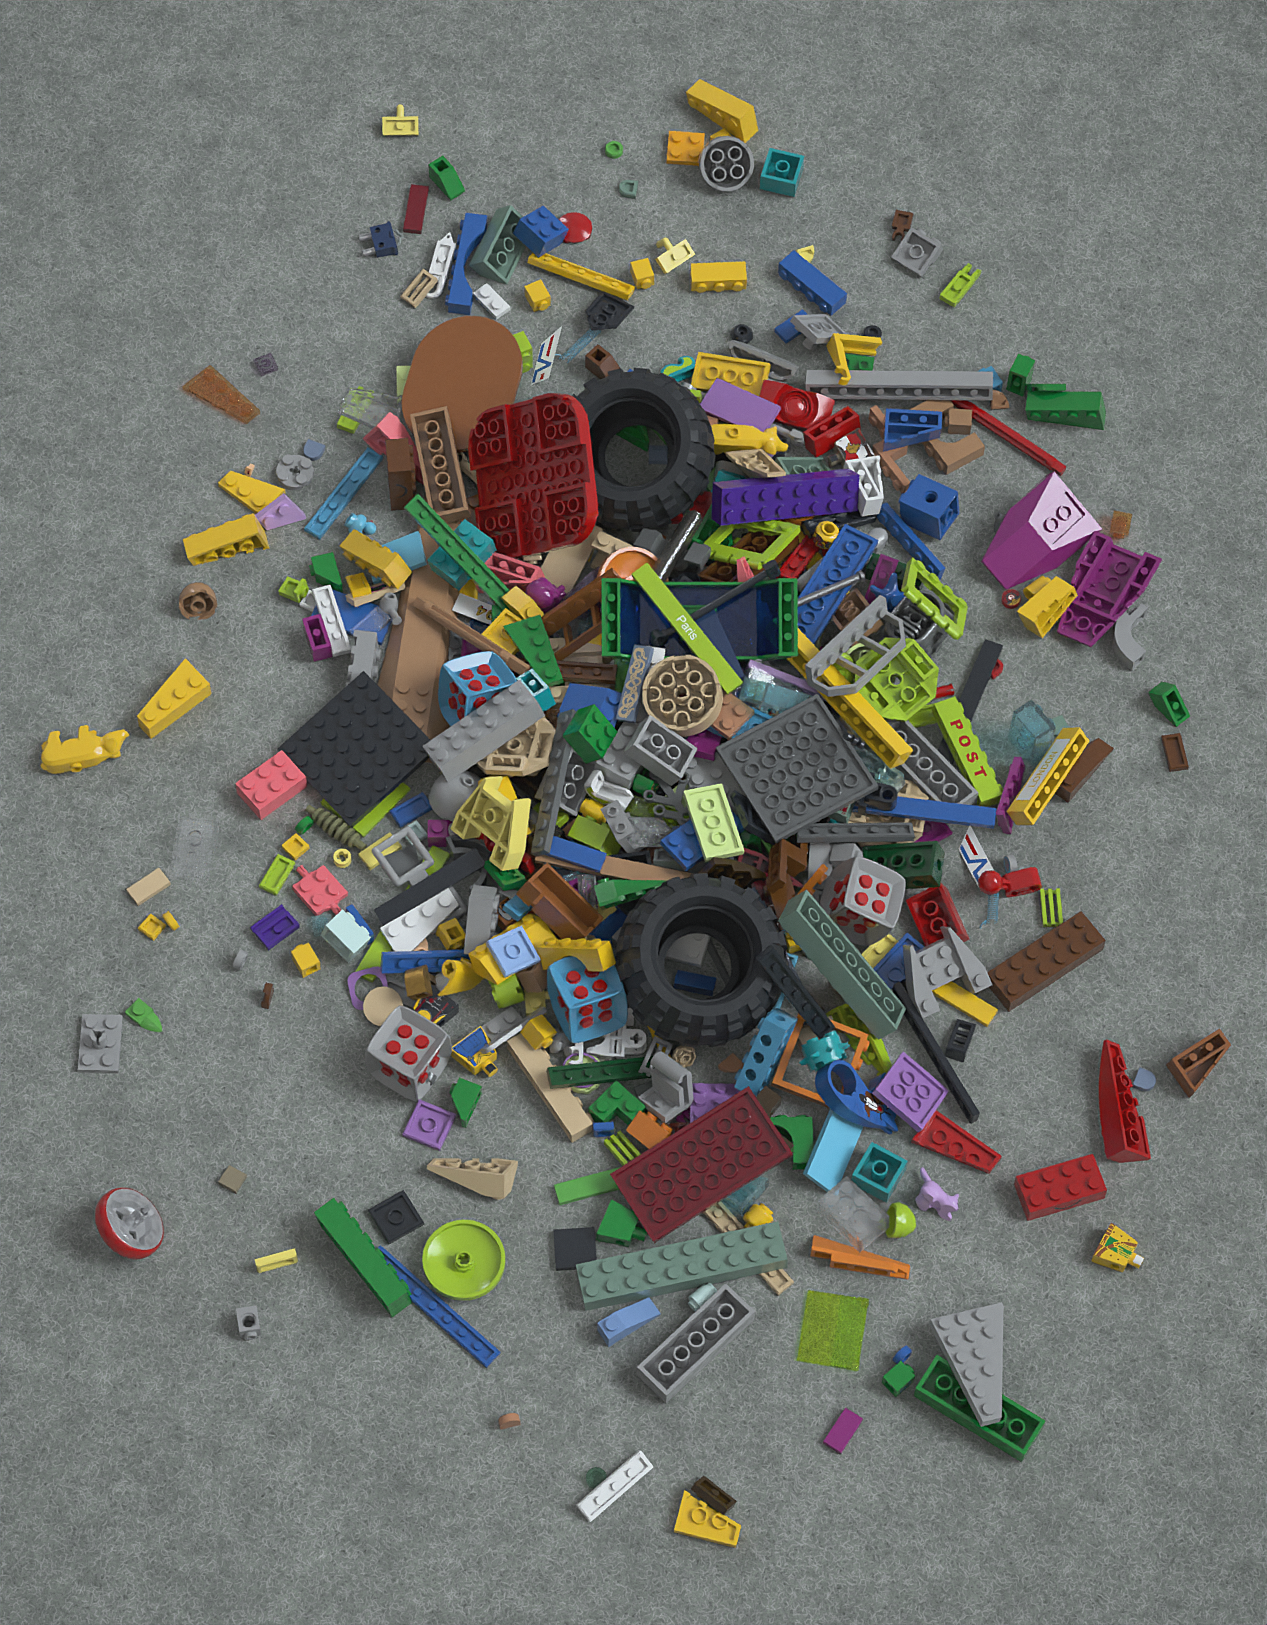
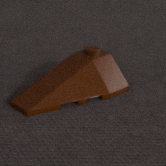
M1100 738L1088 743L1055 794L1069 803L1114 748Z

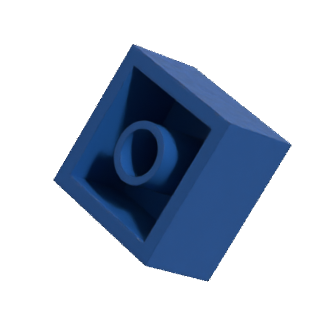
M543 205L521 218L513 234L539 258L562 244L569 229Z

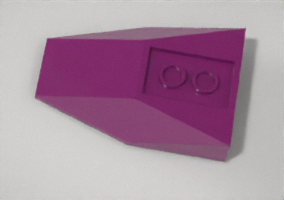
M1054 471L1043 477L1007 511L981 562L1000 585L1007 590L1058 568L1090 540L1094 531L1100 532L1102 528Z

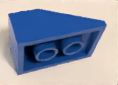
M570 683L559 713L571 709L577 711L578 709L595 704L615 728L618 722L616 715L622 693L609 688Z

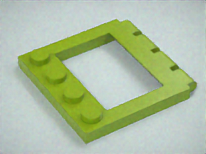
M777 520L721 525L703 544L711 547L709 559L714 558L717 561L730 562L737 565V559L745 556L750 568L760 570L763 568L762 565L770 560H774L801 531L800 525ZM735 528H746L754 533L760 531L764 535L779 536L763 554L720 545Z
M912 557L906 565L901 591L904 592V596L913 604L916 603V606L927 616H931L930 619L940 628H944V631L954 640H958L963 636L968 608L966 602L962 598L955 596L952 589L947 585L944 586L934 573L927 571L921 561H916ZM916 578L921 580L926 588L933 591L943 603L950 606L954 612L953 621L946 614L942 617L940 609L915 588Z

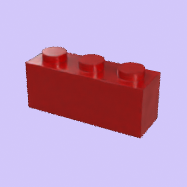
M847 406L803 432L805 448L816 458L834 448V443L858 428L861 431L859 415Z

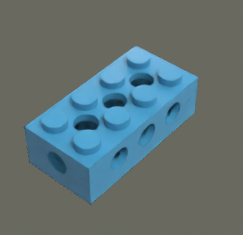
M776 1008L773 1012H768L766 1017L760 1020L757 1026L760 1030L757 1035L753 1036L750 1042L752 1048L750 1052L745 1054L742 1060L744 1066L735 1075L734 1079L737 1081L734 1088L742 1091L749 1086L755 1097H757L765 1086L768 1087L798 1018Z

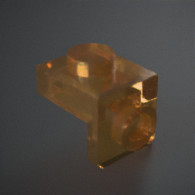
M1120 511L1113 512L1109 533L1113 534L1114 538L1124 539V536L1128 537L1132 514Z

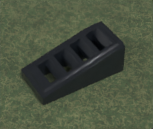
M957 1019L946 1047L945 1056L947 1058L964 1062L976 1024ZM958 1028L969 1030V1033L958 1030ZM956 1034L966 1037L967 1039L956 1036ZM954 1042L963 1044L964 1046L954 1044Z

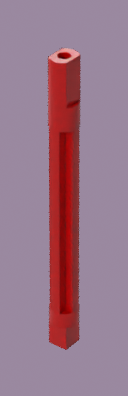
M950 400L959 409L972 410V418L1050 471H1055L1059 476L1065 472L1066 466L1059 462L1058 459L968 400Z

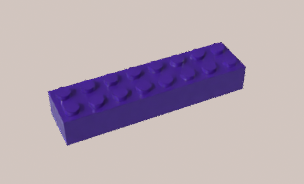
M840 469L778 477L713 482L711 519L719 525H730L858 511L860 475L851 469Z

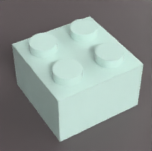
M343 909L325 925L321 936L348 963L366 947L371 938L367 929L359 926L355 922L353 915L345 912Z

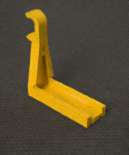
M832 334L826 347L836 366L834 372L843 375L838 384L847 385L851 379L845 353L876 356L875 349L882 345L881 338Z

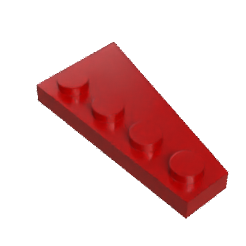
M937 1110L919 1133L917 1132L911 1143L988 1174L991 1173L1002 1157Z

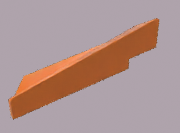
M813 1236L810 1256L830 1259L831 1268L907 1280L909 1278V1264L823 1237Z

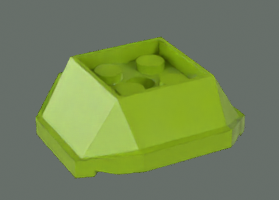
M885 637L879 644L890 650L901 638ZM906 638V647L858 691L884 719L906 722L936 697L939 668L915 639ZM871 649L857 660L855 664L868 671L883 656ZM855 674L854 683L860 678V676ZM895 676L899 678L900 684H892L890 677Z

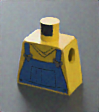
M481 1026L452 1047V1058L473 1075L483 1070L491 1077L498 1071V1068L493 1064L497 1060L496 1050L493 1049L485 1054L479 1051V1049L490 1043Z

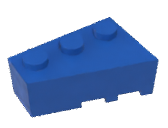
M886 408L883 452L940 438L942 412Z

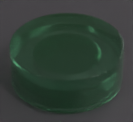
M591 1468L586 1474V1483L590 1488L595 1489L607 1478V1474L602 1468Z

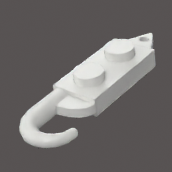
M450 232L443 239L437 241L429 273L438 279V284L435 292L428 293L425 296L429 299L438 298L442 294L456 249V244L453 243Z

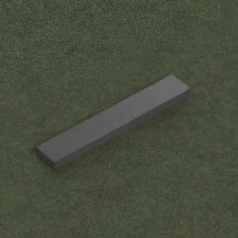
M814 823L795 833L797 843L914 841L915 839L912 823Z

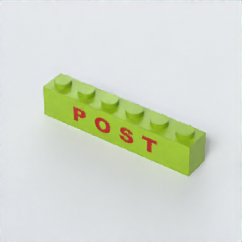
M954 696L934 703L932 714L962 776L978 791L977 806L988 807L998 804L1003 788L1001 784L996 782L995 772L987 763L986 753L980 749L979 739L971 730L970 720L965 718L963 714L964 709L961 702H958Z

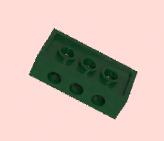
M938 841L863 846V858L879 863L900 874L905 879V889L940 887L945 852Z

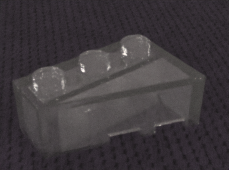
M350 388L342 398L338 414L373 428L389 412L399 418L402 409V395L398 397L391 396L389 393L376 394L369 390Z

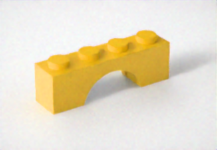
M552 937L544 940V943L537 947L543 970H547L551 964L568 956L579 959L588 971L604 972L616 964L610 941H601V939L586 940L581 938L571 940V938L557 940Z

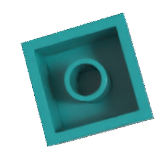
M769 148L760 177V189L795 197L804 167V156Z
M871 1142L852 1174L851 1184L887 1203L906 1171L908 1161Z

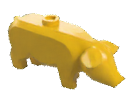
M711 425L715 440V455L722 452L763 449L766 453L775 455L776 452H785L788 449V444L783 443L777 436L776 426L767 428L762 432L756 427L749 425Z
M84 725L78 728V738H70L61 743L59 738L60 731L50 732L47 741L41 745L42 763L40 766L51 774L68 771L80 772L83 768L96 766L108 758L120 757L122 743L129 734L122 729L99 737L97 736V731H89V726Z

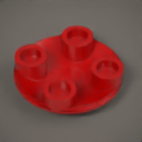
M571 212L559 218L569 229L563 242L579 243L590 238L592 223L584 214Z

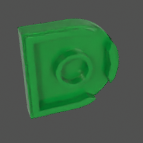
M1027 384V391H1032V388H1034V391L1062 392L1066 390V384Z

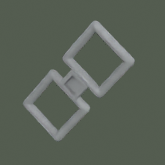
M409 826L372 848V854L396 887H400L406 882L412 887L427 878L429 875L425 870L434 864V859ZM405 836H408L425 861L401 877H398L381 852ZM453 886L449 890L459 904V909L451 913L442 923L454 918L458 919L468 912V907ZM438 926L433 930L431 935L436 933Z

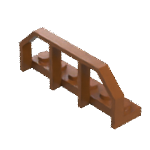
M613 568L541 617L548 637L563 627L566 645L554 653L556 660L562 661L602 633V620L600 619L599 608L595 604L602 600V578H621ZM622 588L623 596L620 599V618L632 601L629 589ZM591 608L593 627L573 640L572 629L568 623Z

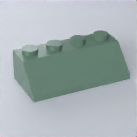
M511 205L496 210L469 264L480 276L503 284H508L526 247L513 234L519 220L523 216Z

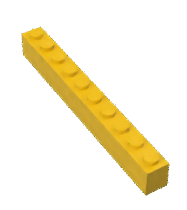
M778 618L773 619L763 633L777 649ZM798 628V657L787 659L807 680L805 665L820 651ZM833 664L821 676L816 678L817 681L828 687L851 684ZM819 692L890 769L905 763L913 749L859 692L830 697Z

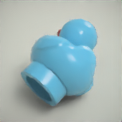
M351 513L344 524L348 528L349 533L353 529L360 533L364 530L368 535H372L376 531V525L372 523L373 521L367 522L365 515L362 514L355 515Z

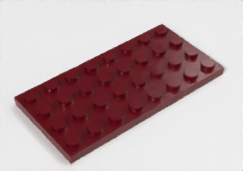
M748 1086L610 1175L653 1243H656L791 1157L793 1153Z

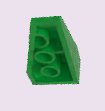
M609 878L597 881L598 885H595L594 888L599 906L602 910L639 899L649 890L658 888L667 880L609 881Z

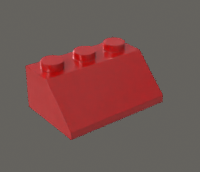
M940 883V887L928 888L906 900L925 946L944 938L940 929L942 926L950 927L963 942L970 940L951 895L942 883Z

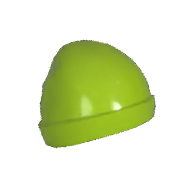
M894 1202L886 1212L884 1230L888 1238H904L916 1229V1219L907 1205Z

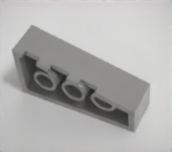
M354 630L355 646L351 648L352 665H349L348 680L350 681L346 682V686L363 671L372 680L374 677L377 678L379 667L376 666V662L380 661L382 652L381 649H378L377 632Z

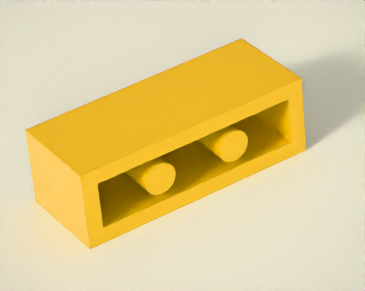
M746 262L691 263V290L703 293L705 291L722 292L724 290L741 291L746 289Z

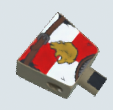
M858 428L834 443V454L827 456V460L831 467L841 464L844 468L846 460L872 457L875 454Z

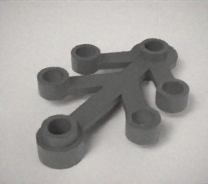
M649 771V779L659 784L667 797L656 795L653 790H646L643 794L644 801L646 803H658L674 807L677 812L665 810L663 805H656L653 809L654 816L656 818L664 817L677 820L678 824L682 826L691 819V817L688 819L683 818L684 816H690L687 805L684 807L681 803L686 785L690 781L689 774L687 772L683 774L682 777H686V780H678V786L674 793L668 783ZM692 786L688 790L695 789L697 787ZM647 795H652L653 797H652V798H647L646 796H647ZM657 810H662L663 812H662V813H657L656 811H657Z

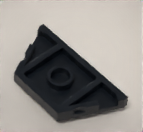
M734 790L730 794V798L743 828L750 834H754L764 842L774 846L775 842L747 798Z

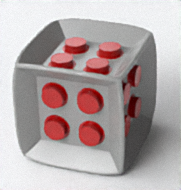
M852 857L838 865L830 873L819 905L850 942L862 946H870L890 934L895 927L901 911L906 882L900 874L879 863L863 857Z
M399 1005L390 1013L371 1039L365 1052L366 1068L374 1078L410 1100L418 1102L432 1087L430 1081L426 1083L428 1073L435 1074L437 1080L446 1067L452 1054L451 1039L442 1028L407 1007Z

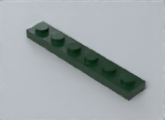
M650 1056L646 1064L647 1068L650 1067L653 1056ZM645 1057L548 1067L546 1070L550 1089L652 1078V1076L648 1077L646 1076L647 1073L639 1072Z

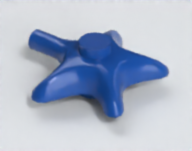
M895 572L891 574L884 589H880L875 585L870 586V591L876 598L879 595L886 598L887 611L889 613L905 597L904 592L898 590V577Z

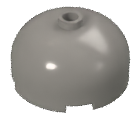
M732 136L716 137L709 141L700 153V173L706 183L717 190L733 191L739 189L748 181L753 173V154L750 148L738 138ZM725 159L726 163L721 165L720 163ZM726 175L733 178L732 182L728 184L720 182L726 178Z
M464 771L450 782H447L441 774L434 782L430 791L429 802L432 809L443 820L446 817L454 821L457 811L478 787V781L481 779L472 772Z

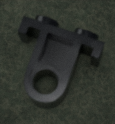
M870 772L872 777L875 779V773ZM876 782L879 786L878 790L856 801L855 806L858 807V814L865 816L867 807L881 811H892L897 805V789L891 785ZM884 797H890L891 799L886 800Z

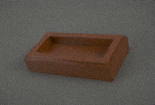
M1181 734L1162 735L1161 741L1169 772L1188 770L1189 765Z

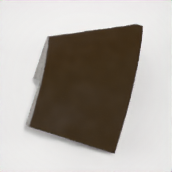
M713 857L697 873H708L710 878L719 879L720 876L734 879V884L743 889L752 888L751 884L757 880L764 881L767 879L766 874L757 868L736 860Z

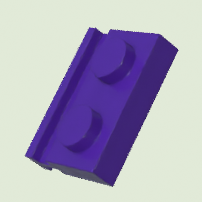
M281 904L252 925L250 929L269 951L299 929L300 924Z

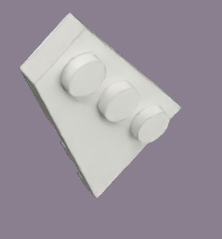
M705 934L683 936L670 946L665 958L701 967L711 936Z

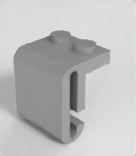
M660 1051L653 1056L650 1063L655 1067L651 1071L653 1087L638 1096V1100L646 1106L648 1111L666 1123L692 1104L693 1086L691 1072Z

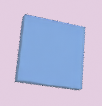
M522 926L486 942L505 978L537 964L541 960Z

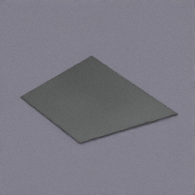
M414 845L384 856L398 877L419 865Z

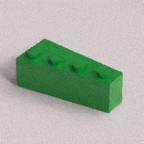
M1028 391L1025 411L1028 420L1104 430L1106 409L1102 392Z

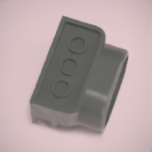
M919 590L940 609V614L944 617L945 607L942 600L932 592ZM905 596L892 610L891 614L903 620L905 639H915L930 657L933 652L937 653L940 650L942 642L948 634L944 631V628H940L930 619L931 616H927L916 606V603L913 604ZM886 621L885 626L873 641L879 643L885 637L900 638L899 627Z

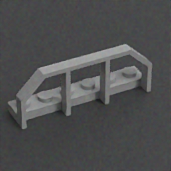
M879 595L805 665L807 684L828 697L855 694L906 647L903 620L887 611L885 597ZM880 618L899 627L901 640L890 650L863 635ZM855 641L883 656L868 671L841 656ZM834 663L860 676L854 684L828 687L816 680L818 676H821Z

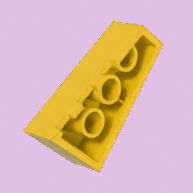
M254 513L244 515L234 521H227L223 525L208 528L206 531L192 534L183 539L187 558L193 566L217 561L220 556L224 558L235 557L236 553L246 551V554L252 553L255 548L263 547V550L270 549L265 530Z
M355 529L340 544V548L344 552L342 555L347 560L356 561L355 563L362 570L368 569V572L374 578L380 577L381 581L388 587L392 585L399 589L412 573L397 552L394 551L392 553L388 547H382L377 541H372L368 536Z
M185 658L137 715L139 727L152 739L210 696V683Z

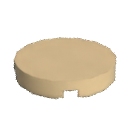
M385 986L377 987L371 990L365 997L363 1003L364 1014L371 1023L381 1027L395 1008L399 1005L403 1006V1000L399 993L392 988Z

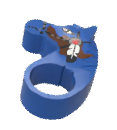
M836 1060L817 1071L815 1076L817 1092L833 1112L852 1123L868 1128H880L887 1134H892V1130L894 1132L898 1131L894 1121L897 1114L872 1093L886 1073L871 1079L868 1089L855 1069L846 1061ZM831 1071L840 1077L844 1087L843 1094L835 1089L831 1080Z

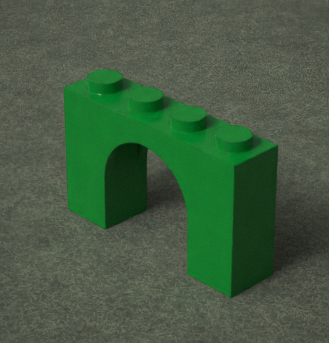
M777 1115L771 1117L770 1119L778 1132L794 1144L792 1170L805 1169L813 1151L812 1117L807 1115H797L796 1117Z

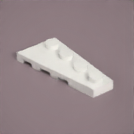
M448 888L384 925L380 930L394 952L414 951L439 924L458 908L459 904Z

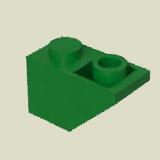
M443 155L428 164L429 178L450 201L465 192L454 167Z

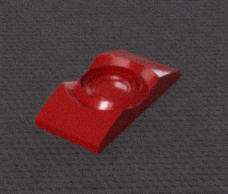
M765 379L759 397L781 407L774 422L802 430H807L830 417L835 400L816 392L801 390L785 383Z

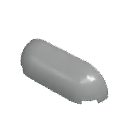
M730 341L729 349L733 357L770 363L771 367L768 377L776 380H786L795 375L799 369L797 365L740 341Z

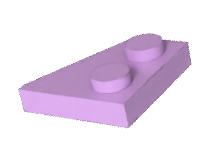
M284 493L255 515L266 530L306 519L305 513Z

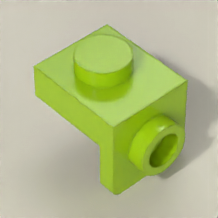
M287 576L278 592L279 595L300 603L301 599L306 597L309 588L306 579L302 578L301 581Z

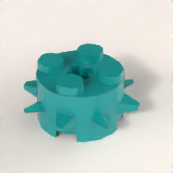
M836 1031L825 1034V1037L819 1040L818 1037L806 1041V1044L801 1046L804 1059L799 1064L801 1066L807 1065L811 1073L814 1070L817 1072L820 1068L836 1060L844 1061L847 1059L845 1049L850 1045L848 1042L842 1043Z

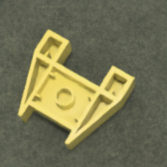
M487 777L482 780L457 811L450 829L462 839L480 837L482 832L496 843L489 861L502 871L518 869L525 853L531 799H518L511 802L498 791L503 777Z

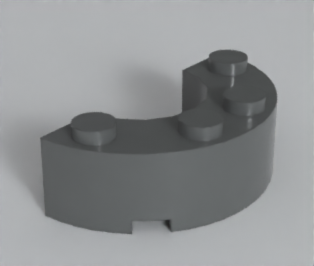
M643 528L633 544L634 547L645 549L654 554L664 566L667 576L676 578L686 572H694L699 575L711 555V547L706 544L693 542L689 550H682L669 544L660 532Z
M458 835L446 837V848L453 861L474 848L477 849L484 862L490 859L492 852L486 848L484 840L476 838L462 839ZM484 867L478 870L480 877L476 883L469 886L470 894L474 885L498 888L497 894H499L501 887Z

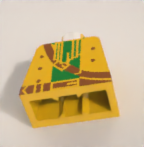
M1111 1223L1091 1261L1124 1272L1127 1264L1139 1269L1144 1258L1134 1253L1138 1242Z

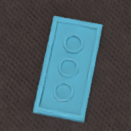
M830 1109L803 1175L827 1193L835 1195L863 1126L842 1118Z

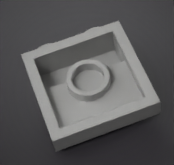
M911 227L891 258L920 277H923L929 266L934 264L943 251L942 243L934 237L932 239L927 237L923 230L919 228L916 230Z

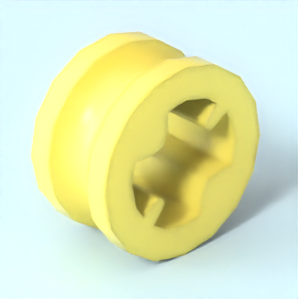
M338 849L334 853V863L337 867L346 868L350 865L351 854L347 849ZM340 855H344V862H341Z

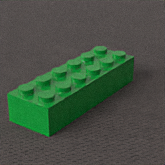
M332 1198L314 1212L319 1225L390 1316L394 1317L412 1303L410 1288L403 1279L399 1281L397 1271L390 1263L387 1265L384 1259L385 1256L378 1247L374 1249L373 1241L366 1232L363 1233L357 1220L349 1215L348 1209L342 1201L337 1202L335 1198Z
M936 1355L915 1388L914 1397L1020 1462L1026 1457L1045 1424L1044 1419L1002 1394V1418L1000 1422L980 1426L948 1361L939 1355Z

